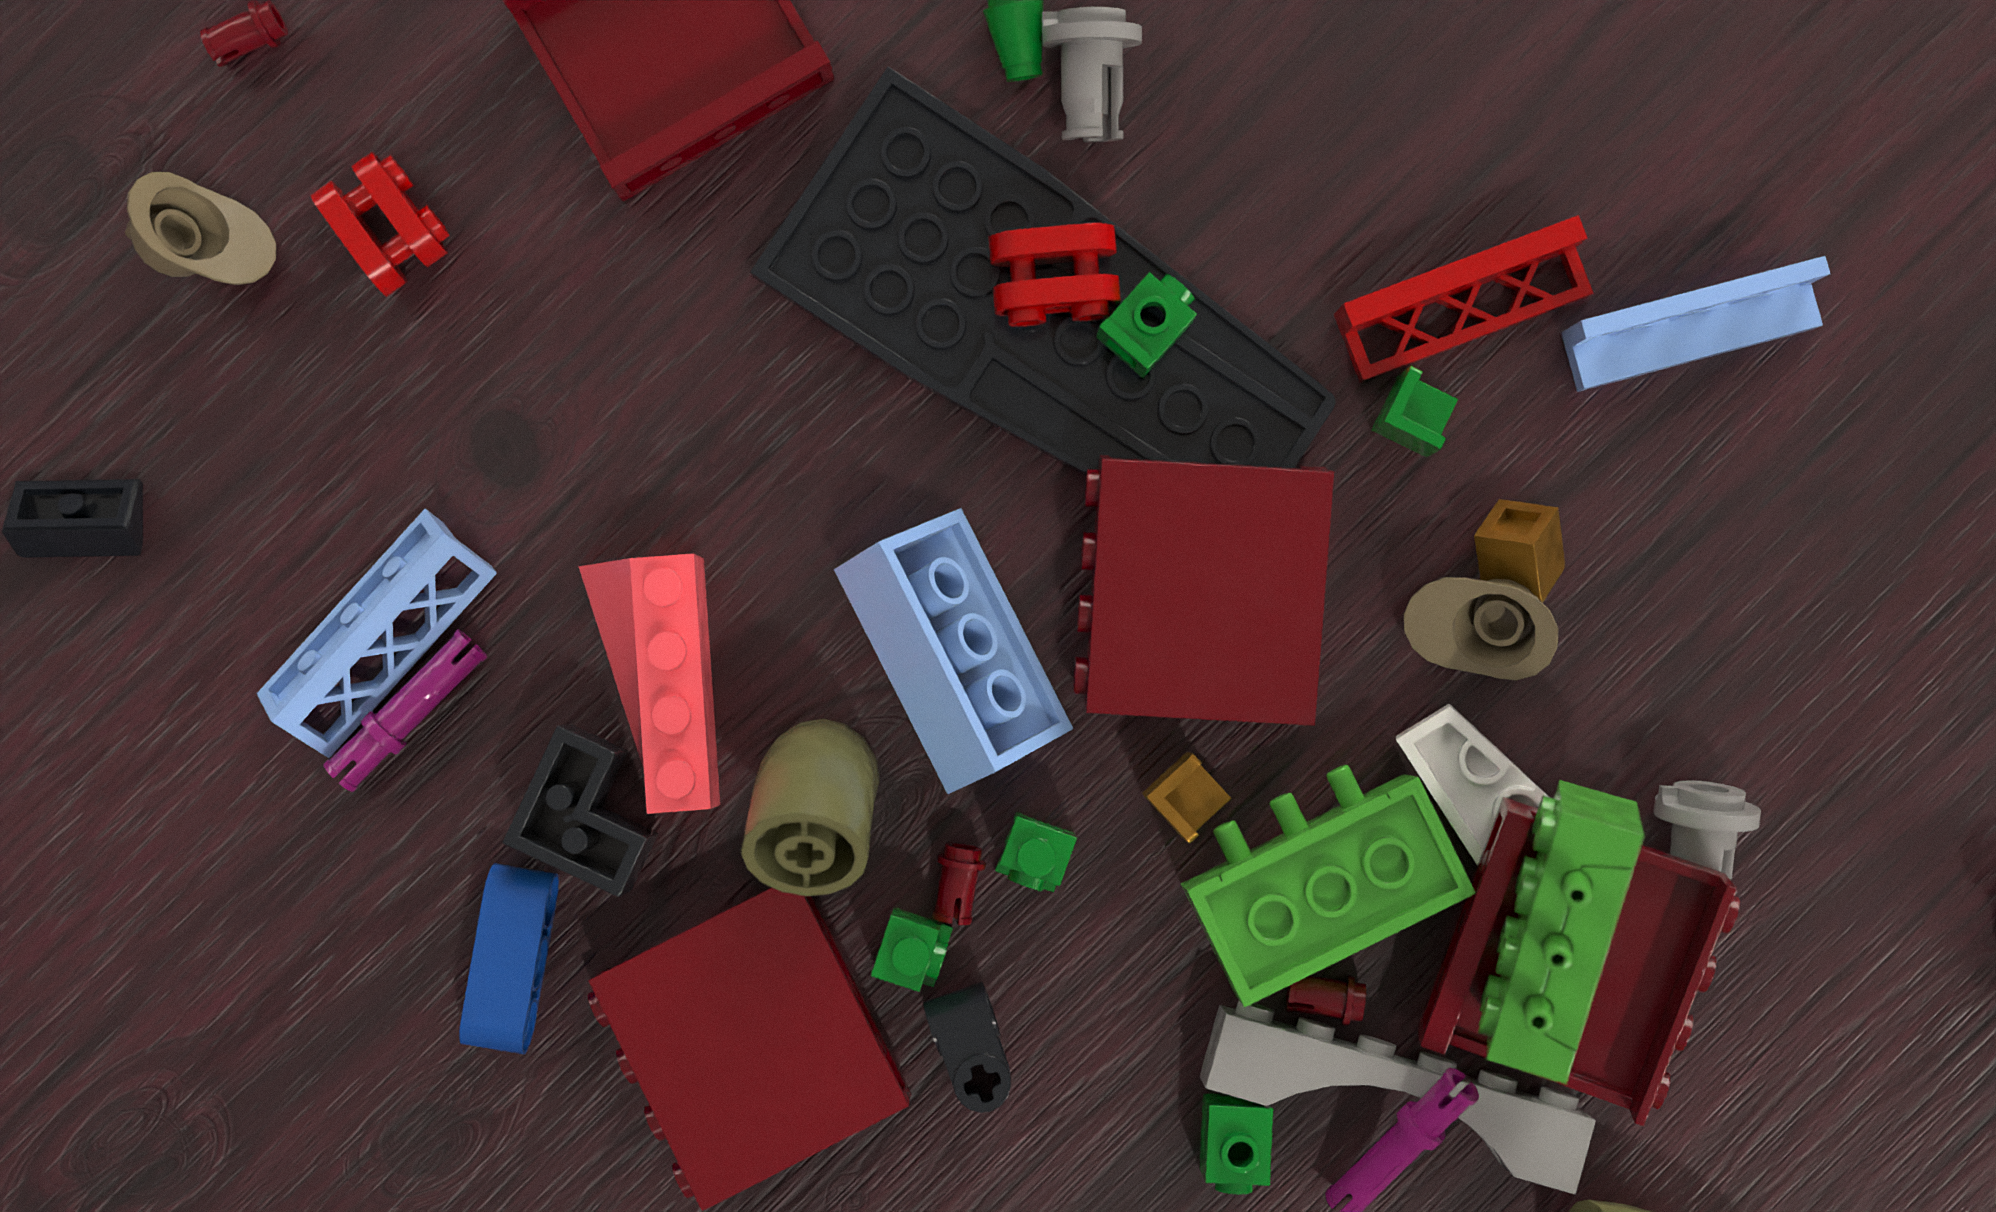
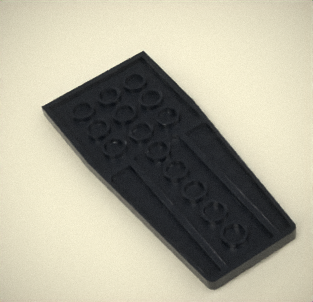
M889 66L750 271L752 277L907 379L1085 476L1087 469H1099V455H1109L1111 458L1295 468L1335 406V398L1328 389L1046 169ZM1084 223L1112 224L1115 226L1117 253L1098 259L1099 273L1119 276L1121 303L1149 272L1159 281L1166 274H1169L1181 282L1194 296V301L1189 307L1197 313V316L1187 330L1147 375L1142 378L1096 338L1099 326L1107 318L1093 321H1073L1071 312L1046 314V323L1013 327L1008 324V316L996 315L993 287L1011 282L1010 267L994 266L990 263L989 236L1016 229ZM1073 262L1035 265L1036 279L1074 276ZM1119 305L1109 307L1110 316ZM1154 306L1146 307L1140 312L1142 322L1149 327H1158L1164 322L1163 313Z

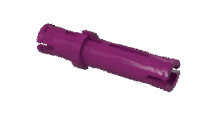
M457 629L453 633L454 636L377 714L370 711L360 721L363 728L331 759H328L323 764L325 770L334 779L351 761L356 762V765L339 782L341 786L354 792L358 785L390 752L398 754L406 746L404 738L481 661L484 662L488 658L486 653L476 644L460 661H455L454 657L472 640L464 632Z
M1448 1068L1418 1102H1407L1397 1113L1398 1122L1335 1184L1330 1185L1326 1189L1325 1197L1331 1209L1347 1194H1351L1353 1198L1339 1212H1363L1425 1149L1432 1151L1437 1148L1446 1137L1444 1130L1469 1106L1474 1105L1479 1100V1093L1473 1082L1470 1081L1455 1097H1451L1450 1092L1466 1075L1457 1069Z

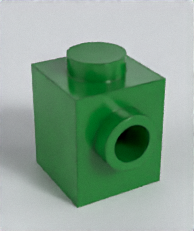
M1203 1093L1200 1171L1206 1183H1215V1190L1227 1194H1249L1253 1192V1185L1270 1186L1273 1107L1271 1105L1265 1106L1227 1094Z

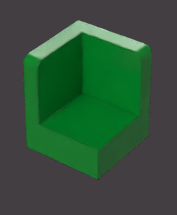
M1410 366L1397 376L1371 431L1424 457H1428L1441 450L1446 440L1441 434L1458 399L1420 381L1419 379L1423 371Z

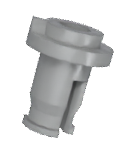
M1078 7L1060 10L1059 12H1042V45L1047 48L1061 50V102L1066 114V130L1062 131V140L1083 138V142H1106L1124 139V131L1119 130V113L1124 101L1123 48L1142 44V26L1126 22V11L1124 9L1113 7Z
M1678 781L1673 786L1659 785V793L1655 796L1653 813L1656 817L1672 823L1670 855L1725 873L1731 880L1738 832L1758 829L1761 809L1745 802L1746 792L1737 787L1707 781Z

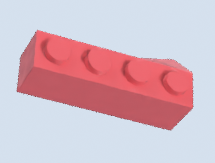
M696 554L627 558L578 566L644 769L647 814L705 810L719 806L720 790L704 558Z

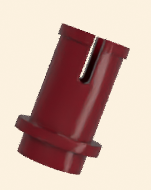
M251 0L247 4L248 10L214 26L205 27L200 30V37L213 61L216 60L219 67H224L228 62L267 44L271 48L280 46L279 39L288 35V30L281 14L270 0L261 4L257 0Z
M945 843L944 853L938 854L936 861L942 864L935 910H933L932 914L933 919L952 924L953 918L957 919L958 925H970L972 923L971 914L978 872L985 870L986 862L981 860L982 848L964 843Z
M1347 975L1345 981L1307 976L1287 986L1285 1011L1340 1018L1341 1025L1348 1026L1350 1020L1362 1022L1366 1003V984L1355 982L1353 975Z

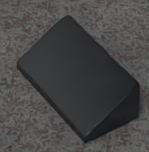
M140 479L16 481L1 532L15 553L25 558L138 556L141 554L143 545V484Z

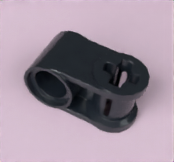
M980 982L923 1002L935 1045L940 1056H943L951 1083L960 1103L969 1110L979 1113L990 1112L1000 1107L1009 1095L1011 1075L999 1038L1001 1036L999 1026L984 983ZM982 1064L987 1073L998 1072L999 1077L993 1080L992 1092L982 1094L978 1085L967 1086L966 1082L972 1079L973 1067L975 1065Z

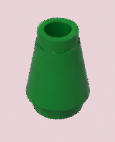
M987 0L988 8L983 10V14L1002 68L1005 70L1006 82L1023 81L1043 76L1041 63L1044 1Z

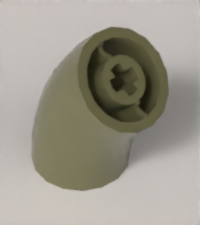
M827 719L806 721L781 734L765 754L756 776L741 850L747 869L762 883L786 893L804 896L823 895L851 886L864 873L869 853L874 802L880 778L876 756L863 736L843 723Z

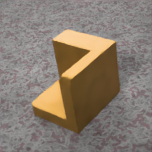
M1499 499L1474 535L1482 581L1492 579L1515 581L1527 587L1542 603L1544 602L1565 568L1558 507Z
M1186 752L1141 794L1174 830L1190 844L1199 836L1196 831L1222 808L1231 797L1201 766V761L1193 753Z

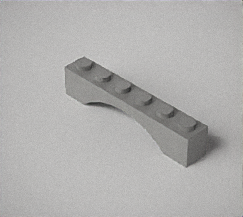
M1238 1000L1236 1009L1219 1005L1199 1077L1206 1089L1265 1106L1297 1093L1329 1086L1370 1085L1403 1091L1422 1098L1442 1077L1443 1072L1448 1068L1456 1069L1457 1063L1426 1052H1420L1418 1061L1394 1055L1396 1045L1390 1042L1360 1034L1358 1042L1355 1044L1334 1038L1336 1028L1328 1024L1299 1017L1297 1026L1273 1020L1275 1013L1273 1009L1256 1003L1244 1008ZM1485 1069L1480 1070L1478 1079L1466 1075L1450 1092V1096L1455 1097L1470 1081L1473 1082L1478 1090L1479 1100L1474 1105L1469 1106L1458 1118L1481 1137L1496 1160L1513 1177L1576 1195L1596 1122L1594 1118L1577 1107L1579 1098L1548 1087H1541L1539 1096L1516 1090L1518 1084L1516 1079Z

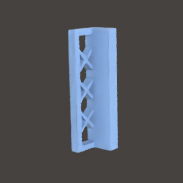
M1826 256L1579 321L1561 333L1577 392L1802 333L1822 326L1811 283L1830 274Z
M424 509L257 692L271 722L330 758L361 724L360 721L370 711L374 710L491 581L497 572L489 563L458 541L440 519L427 509ZM452 556H455L472 569L457 588L436 591L435 575ZM425 608V623L415 634L393 637L392 622L403 610ZM383 655V669L373 680L350 683V668L359 658ZM340 701L341 716L324 734L303 722L318 704Z

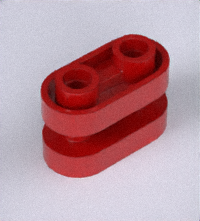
M370 152L351 166L361 181V184L344 194L333 181H330L310 196L320 213L364 273L387 297L407 283V279L398 265L415 254L428 268L448 253L442 241L448 238L450 234L428 205L418 210L408 197L406 191L414 185L397 161L391 155L381 161L374 152ZM376 204L398 232V234L384 244L380 242L361 216Z
M1084 223L1016 229L999 232L988 238L990 263L994 266L1010 267L1011 282L993 287L995 314L998 316H1008L1009 326L1025 327L1046 323V314L1071 312L1073 321L1105 319L1110 316L1109 307L1121 303L1119 276L1099 273L1098 259L1117 253L1115 226L1112 224ZM1073 262L1074 276L1036 279L1035 265Z

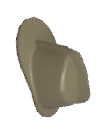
M151 172L137 179L128 192L127 212L130 221L126 226L125 235L131 239L135 251L143 262L158 273L170 277H186L199 274L214 281L240 285L254 283L266 276L276 260V242L267 224L253 210L233 199L201 187L186 178L170 172Z
M1442 578L1425 584L1411 597L1404 612V632L1412 648L1427 661L1445 668L1483 674L1499 679L1520 680L1535 676L1548 666L1558 648V627L1551 611L1527 587L1512 580L1492 579L1482 581L1470 578Z

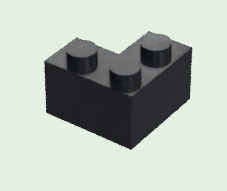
M573 724L558 725L502 843L617 897L630 892L636 883L658 833L602 807L629 750Z

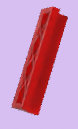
M1579 215L1344 303L1334 313V317L1359 382H1364L1594 294L1576 249L1578 245L1588 239ZM1560 256L1572 289L1551 295L1529 284L1539 263ZM1526 268L1521 281L1509 276V274ZM1490 281L1516 291L1507 313L1497 317L1472 307L1481 285ZM1469 290L1464 303L1450 297ZM1524 296L1537 300L1535 303L1519 308ZM1435 302L1459 313L1450 334L1439 339L1414 328L1423 307ZM1412 311L1407 324L1393 319ZM1467 317L1481 322L1462 330ZM1380 324L1402 334L1391 357L1370 364L1358 331ZM1410 338L1423 344L1404 352Z

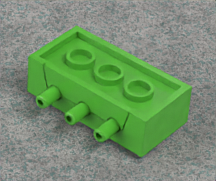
M1342 765L1326 774L1340 806L1306 822L1291 792L1282 794L1271 800L1270 806L1283 834L1252 849H1249L1235 820L1225 822L1213 830L1227 861L1181 883V886L1235 996L1244 1008L1476 894L1419 777L1403 774L1363 794L1349 765Z
M1559 780L1554 798L1543 795L1536 813L1532 833L1536 834L1533 850L1538 851L1536 859L1524 856L1514 890V893L1518 894L1514 912L1519 913L1518 918L1507 915L1504 920L1497 945V953L1500 954L1496 973L1501 975L1498 977L1489 974L1479 1006V1011L1482 1014L1478 1033L1488 1036L1487 1060L1566 1084L1644 834L1636 801Z

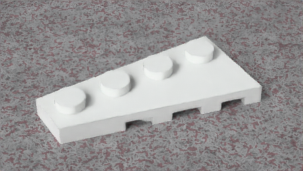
M1447 704L1396 736V740L1477 865L1503 797L1537 809L1542 796L1549 797L1450 704Z

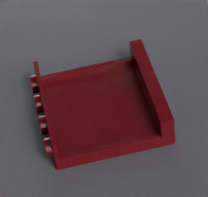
M502 0L515 18L601 165V170L622 202L834 80L830 60L818 40H813L790 0Z
M1099 455V469H1087L1085 507H1096L1095 532H1083L1081 570H1092L1091 595H1079L1077 632L1088 633L1087 657H1075L1073 694L1085 695L1086 713L1315 726L1334 471L1325 467L1300 466V468L1124 459L1111 458L1109 455Z
M1506 797L1502 798L1471 881L1476 894L1464 900L1418 1024L1421 1047L1445 1055L1448 1045H1452L1487 1058L1488 1036L1478 1033L1482 1014L1479 1011V1006L1488 975L1491 974L1498 977L1501 975L1496 973L1500 954L1497 953V945L1504 920L1507 915L1518 918L1519 913L1514 912L1518 895L1514 893L1521 863L1524 856L1535 859L1538 851L1533 850L1536 834L1532 833L1538 810L1535 807ZM1641 845L1567 1083L1564 1084L1548 1078L1544 1079L1627 1108L1631 1113L1634 1123L1644 1127L1651 1107L1660 1109L1666 1099L1670 1086V1073L1666 1072L1673 1051L1681 1052L1688 1043L1693 1027V1015L1688 1013L1697 991L1705 993L1712 982L1717 959L1712 955L1720 932L1728 934L1734 926L1739 912L1740 898L1735 896L1737 888L1725 873Z
M771 887L610 969L607 968L588 980L593 989L592 992L588 993V1001L592 1012L602 1027L611 1026L621 1048L616 1050L618 1064L630 1084L639 1082L649 1105L644 1107L647 1123L658 1141L667 1139L677 1159V1162L672 1164L676 1182L686 1198L689 1199L695 1196L702 1211L909 1106L911 1093L813 896L781 892Z

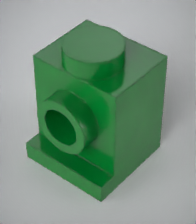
M1149 272L1111 316L1107 317L1099 326L1096 338L1138 375L1144 378L1193 323L1197 313L1189 305L1194 301V296L1173 276L1166 274L1159 281ZM1149 306L1158 308L1163 313L1164 322L1158 327L1145 325L1140 316V312L1144 308Z
M1016 812L995 871L1007 875V879L1022 886L1038 891L1045 889L1054 892L1056 885H1061L1077 837L1071 831Z
M894 907L871 976L920 992L922 984L934 987L946 954L953 926Z

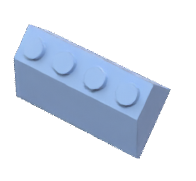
M961 508L881 540L834 569L947 794L997 772L1073 729Z

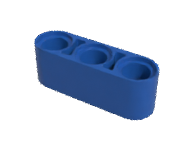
M497 863L492 865L485 882L460 1022V1044L524 1055L528 1051L536 1024L558 897L559 876L557 873Z

